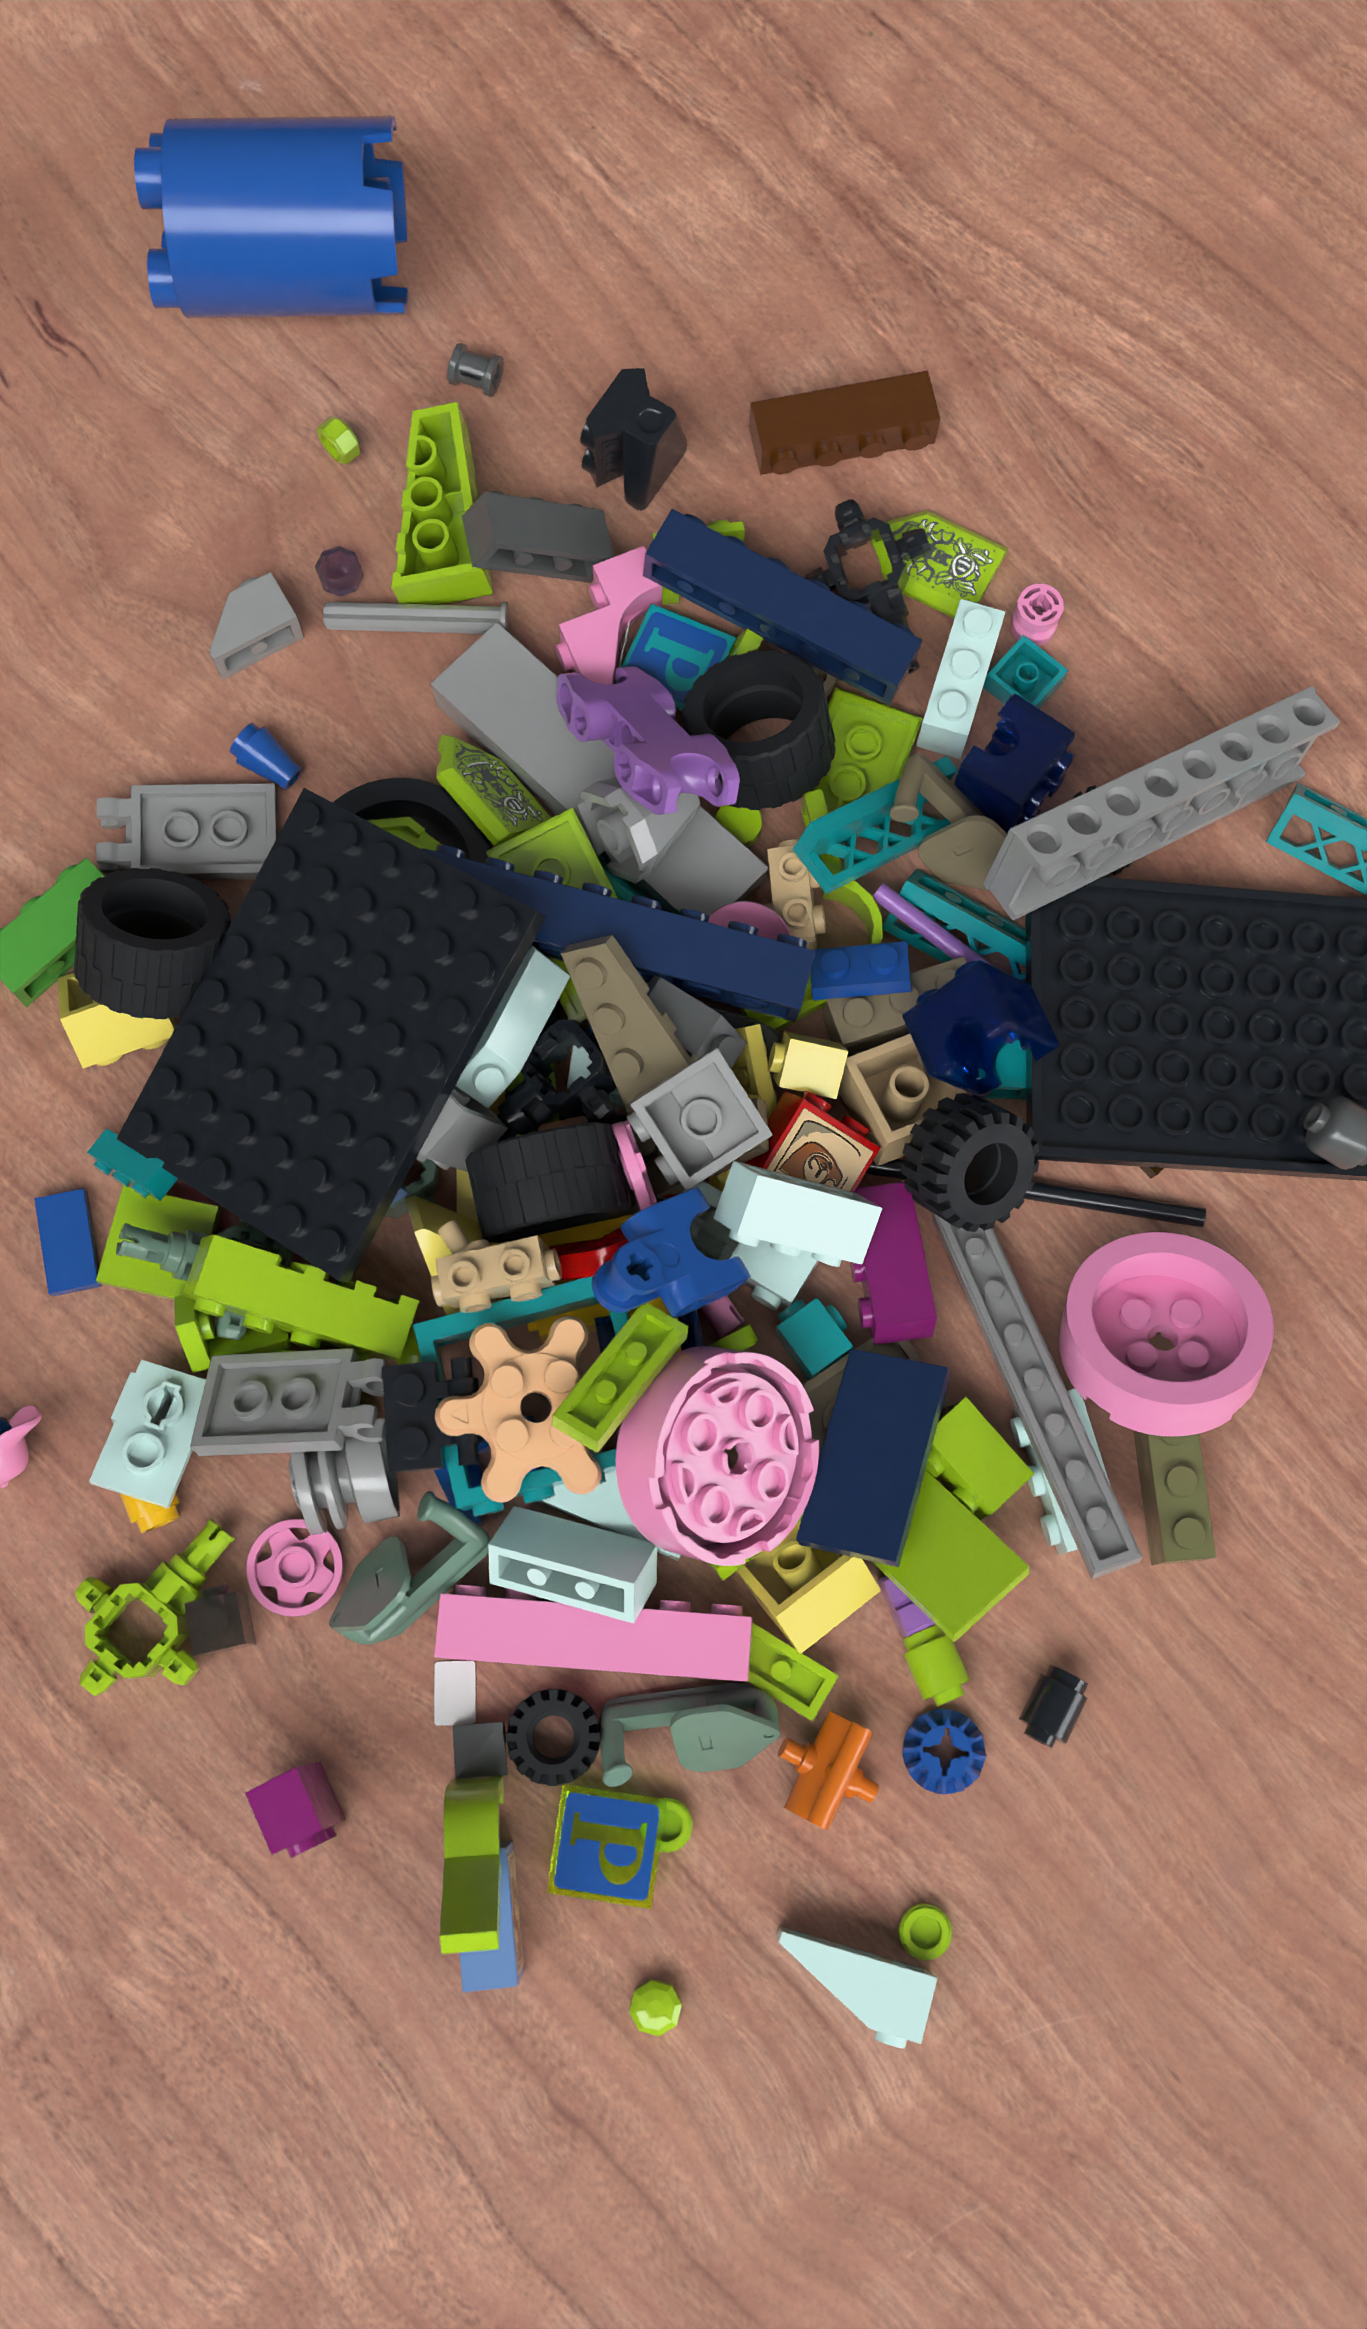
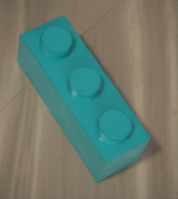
M106 1128L87 1151L96 1160L93 1165L107 1176L112 1172V1177L125 1187L132 1184L131 1188L146 1199L150 1195L161 1201L178 1178L162 1168L164 1161L159 1158H145L117 1140L118 1135Z

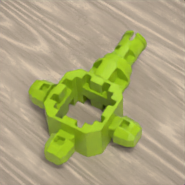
M209 1519L207 1525L182 1554L176 1552L169 1562L163 1560L144 1584H121L112 1593L113 1588L98 1578L87 1577L75 1591L77 1601L89 1613L96 1611L84 1626L85 1645L100 1657L98 1660L91 1659L81 1673L79 1680L81 1686L92 1695L98 1696L107 1692L118 1680L115 1676L117 1673L124 1679L155 1677L161 1668H163L161 1674L174 1684L186 1686L200 1669L197 1661L185 1649L177 1650L189 1636L188 1617L184 1614L201 1595L200 1587L208 1578L205 1575L207 1570L227 1546L235 1540L228 1531L225 1532L222 1526ZM140 1599L163 1618L162 1621L168 1627L163 1632L165 1636L155 1645L145 1660L134 1663L112 1644V1640L107 1635L112 1630L110 1628L111 1624L125 1611L127 1605L131 1601Z

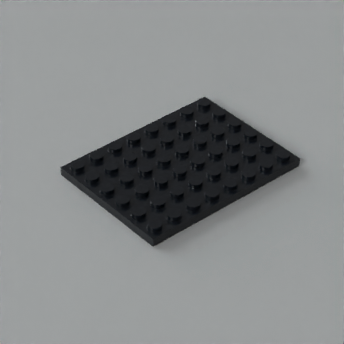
M303 788L226 932L212 965H209L203 975L202 982L200 981L116 1139L147 1159H161L164 1161L162 1168L333 1278L349 1283L547 916L314 792Z
M1101 877L1026 914V1124L1035 1133L1032 1139L1037 1141L1039 1146V1152L1034 1156V1159L1367 1181V1164L1363 1166L1357 1165L1354 1168L1344 1170L1310 1152L1305 1141L1307 1129L1304 1128V1120L1309 1110L1315 1104H1324L1336 1096L1346 1097L1367 1109V899Z

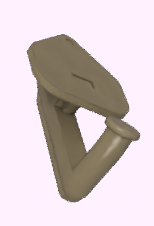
M919 753L910 756L905 763L900 778L894 806L890 810L891 818L898 822L915 820L919 815L916 801L920 792L952 823L926 836L921 841L918 851L921 861L944 882L987 890L983 883L1007 833L996 822L987 818L927 757Z

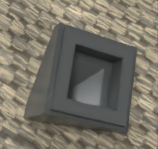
M505 1721L452 1726L455 1779L508 1775Z

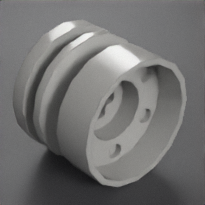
M377 1411L376 1419H382L381 1414ZM386 1430L384 1440L380 1442H365L345 1436L343 1450L291 1452L289 1459L291 1486L298 1509L301 1510L311 1535L326 1533L327 1509H329L336 1529L347 1528L348 1504L356 1503L359 1514L366 1524L400 1517L396 1474L389 1473Z

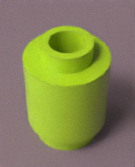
M937 1625L903 1640L907 1650L903 1656L923 1701L934 1698L938 1707L965 1695L962 1685L970 1681L969 1675L953 1640L945 1635Z

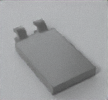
M275 783L131 785V799L98 798L97 819H101V828L118 829L126 826V843H96V862L100 863V871L102 873L124 871L129 868H158L170 872H179L197 880L255 879L277 839V790Z
M353 1348L212 1356L190 1447L198 1456L341 1451L343 1450L345 1436L365 1442L383 1441L386 1430L385 1419H376V1406L359 1405L361 1391L375 1396H384L382 1366H386V1362L383 1359L360 1361L361 1358Z

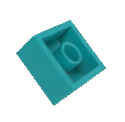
M1023 635L986 675L983 688L1025 722H1028L1063 684L1068 669Z

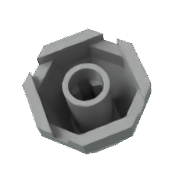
M617 778L597 781L582 790L580 798L584 799V801L577 805L576 814L596 855L598 856L606 852L612 861L605 866L613 876L637 883L652 873L694 817L700 801L699 796L696 794L679 793L677 797V812L657 815L632 799L621 787Z

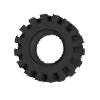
M547 1689L531 1694V1696L517 1706L508 1722L506 1742L508 1744L510 1760L514 1762L517 1767L516 1769L522 1775H525L531 1779L530 1781L537 1784L558 1786L575 1781L591 1767L600 1748V1724L595 1715L596 1713L582 1697L567 1690ZM548 1716H560L566 1719L574 1731L572 1748L567 1754L559 1758H549L542 1755L534 1744V1730L537 1724Z

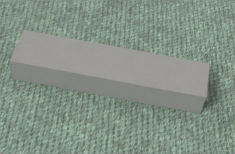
M498 622L430 683L433 688L436 706L488 754L502 760L522 785L556 816L571 808L576 812L577 805L584 801V799L580 798L581 791L593 783L617 778L614 769L615 753L602 740L580 742L567 729L566 722L559 711L556 701L558 677ZM699 805L694 817L652 873L633 884L648 898L661 904L660 908L663 911L679 915L680 909L684 908L699 911L710 916L718 908L729 903L744 901L756 888L759 890L765 884L766 873L769 871V867ZM606 852L601 853L609 862L612 861Z
M1311 686L1011 828L983 885L992 892L1012 920L1020 918L1301 780L1306 773L1299 764L1318 736L1337 728L1340 721L1316 694V689Z

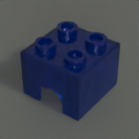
M1012 694L997 713L1001 717L996 724L998 729L992 734V740L986 746L985 751L974 745L960 763L954 785L987 818L996 822L1007 834L1011 828L1039 815L1041 811L1039 807L1047 796L1052 798L1067 776L1065 772L1076 756L1069 751L1075 733L1017 694Z
M982 960L971 961L959 967L952 980L939 989H932L921 994L916 1000V1005L902 1016L928 1075L980 1097L986 1096L1002 1085L996 1070V1059L1002 1047L1007 1043L1011 1045L1016 1040H1019L1021 1049L1027 1050L1030 1048L1036 1061L1059 1046V1042L1032 986Z

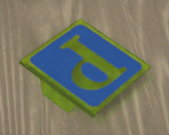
M563 1784L547 1893L652 1909L667 1800Z

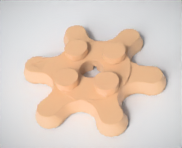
M565 1316L556 1320L550 1328L546 1342L538 1349L531 1351L521 1350L514 1346L509 1340L506 1331L499 1325L484 1323L478 1326L471 1334L469 1348L472 1355L481 1363L484 1369L485 1377L482 1386L477 1392L469 1396L447 1397L436 1408L435 1421L443 1433L449 1436L476 1434L482 1436L488 1442L491 1449V1460L482 1475L481 1485L485 1495L492 1501L501 1503L513 1499L520 1491L525 1475L530 1470L540 1466L555 1470L562 1478L564 1485L576 1494H587L594 1491L601 1481V1467L591 1456L587 1447L552 1426L553 1413L583 1377L579 1368V1357L587 1345L589 1335L584 1322L577 1317ZM532 1392L544 1395L551 1404L549 1417L540 1423H532L526 1420L520 1410L522 1399Z

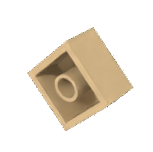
M931 1026L848 1057L838 1091L851 1118L870 1130L866 1139L880 1147L879 1152L874 1158L876 1166L905 1156L903 1154L905 1143H910L913 1137L910 1131L915 1123L921 1124L924 1120L922 1114L929 1107L935 1110L938 1108V1101L946 1097L954 1100L956 1094L966 1093Z

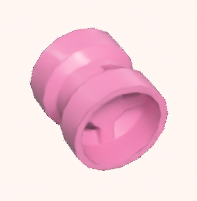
M1033 584L1021 592L1011 619V632L1017 641L1025 635L1037 646H1042L1053 638L1064 610V603L1060 593L1054 587L1046 584Z

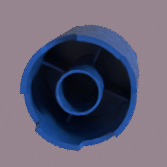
M395 116L167 119L163 133H151L149 147H137L134 154L135 183L141 208L143 210L163 209L165 231L162 233L161 248L149 249L147 257L148 283L154 307L181 308L186 318L406 315L408 309V288L382 286V277L398 275L396 244L408 242L403 164L400 161L375 158L373 147L374 143L392 142L393 131L397 130Z

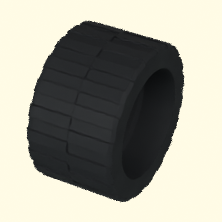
M777 650L747 651L748 653L727 657L726 660L714 664L708 668L705 674L699 676L684 700L685 707L682 709L684 729L690 736L708 733L714 735L726 747L729 756L736 764L740 784L736 804L729 806L749 808V810L773 809L802 798L804 794L812 791L820 784L819 781L827 775L831 768L830 764L836 752L834 744L836 741L823 682L820 676L816 675L814 668L809 663L801 661L799 657L790 653L784 654ZM767 718H781L793 721L784 730L767 739L755 742L727 740L736 730L753 721ZM719 773L718 778L721 781L723 787L722 776Z
M130 868L124 871L108 873L102 878L99 877L91 882L89 887L84 888L78 901L74 957L75 979L79 981V987L83 992L88 993L92 1000L108 1007L114 1012L142 1019L154 1018V1020L182 1017L200 981L202 982L203 975L209 965H212L220 944L231 925V914L228 912L229 907L211 887H207L203 882L195 878L187 877L175 871L170 872L158 868Z
M582 1123L555 1127L511 1137L481 1147L470 1153L465 1161L482 1239L488 1240L489 1243L510 1242L609 1220L628 1212L632 1207L624 1168L618 1154L620 1151L612 1125L608 1123Z

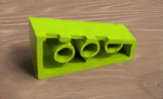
M458 402L412 411L406 460L408 470L406 490L402 492L401 501L403 509L401 533H398L396 552L398 554L396 572H393L391 588L400 604L443 605L493 595L490 569L472 567L462 516L479 498L469 430Z
M215 1234L202 1237L182 1296L196 1300L194 1309L221 1318L224 1317L225 1311L232 1312L244 1317L242 1325L247 1328L272 1334L275 1327L292 1333L290 1342L313 1350H319L320 1345L324 1344L336 1349L353 1348L361 1358L360 1361L401 1358L419 1300L404 1295L397 1299L383 1300L375 1297L377 1292L376 1286L360 1281H350L347 1283L337 1280L335 1284L328 1281L329 1274L317 1267L297 1262H290L288 1267L281 1264L282 1257L280 1255Z

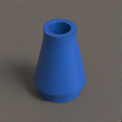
M250 723L239 733L230 748V753L237 758L236 764L278 784L284 790H288L296 782L303 770L302 767L294 762L265 726L259 728L254 723Z

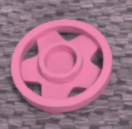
M629 1121L612 1124L620 1150L618 1154L630 1190H633L638 1207L642 1211L657 1204L642 1155L636 1144Z
M289 1519L270 1526L256 1539L248 1555L246 1573L253 1595L265 1608L280 1615L297 1617L314 1613L331 1601L342 1582L344 1559L338 1542L328 1530L326 1533L310 1535L304 1540H299L290 1529H308L303 1519ZM269 1540L272 1551L271 1557L257 1563L262 1548ZM330 1549L334 1558V1573L323 1563ZM260 1586L275 1587L277 1589L278 1604L271 1601L264 1594ZM308 1592L323 1594L315 1602L301 1607Z

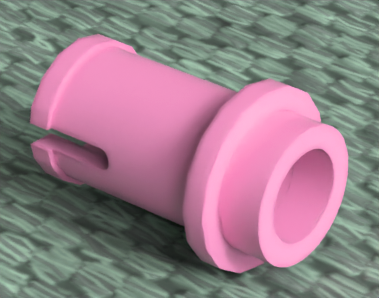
M728 1296L700 1308L717 1332L719 1339L727 1336L746 1322Z

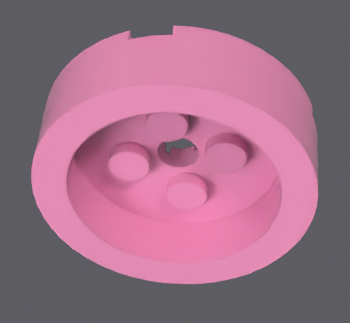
M1167 1232L1133 1234L1114 1240L1096 1250L1082 1263L1075 1273L1070 1284L1061 1320L1059 1351L1064 1370L1074 1388L1084 1400L1089 1397L1098 1406L1110 1413V1420L1145 1434L1171 1437L1188 1436L1209 1431L1223 1425L1232 1418L1233 1413L1241 1408L1248 1399H1251L1271 1351L1274 1337L1273 1315L1266 1294L1255 1277L1243 1264L1222 1249L1203 1240L1182 1234ZM1157 1332H1161V1336L1169 1339L1176 1347L1168 1351L1158 1350L1149 1343L1148 1339L1156 1336Z
M700 1346L682 1350L672 1356L622 1421L617 1440L616 1475L620 1496L631 1521L647 1540L661 1549L715 1565L733 1566L745 1564V1559L754 1556L762 1550L770 1552L788 1536L808 1504L816 1479L819 1459V1440L812 1439L808 1415L809 1412L814 1410L804 1387L797 1377L777 1360L752 1352ZM735 1445L738 1459L735 1466L730 1470L727 1463L728 1455L724 1453V1450L731 1449Z

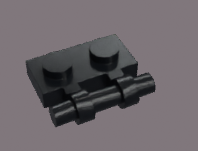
M471 1357L451 1359L452 1379L440 1382L438 1363L435 1361L382 1366L389 1473L398 1474L446 1469L444 1447L457 1446L459 1466L480 1464L478 1444L483 1443L482 1436L476 1434L449 1436L438 1428L435 1421V1411L441 1400L450 1396H469L479 1390V1379L473 1378Z

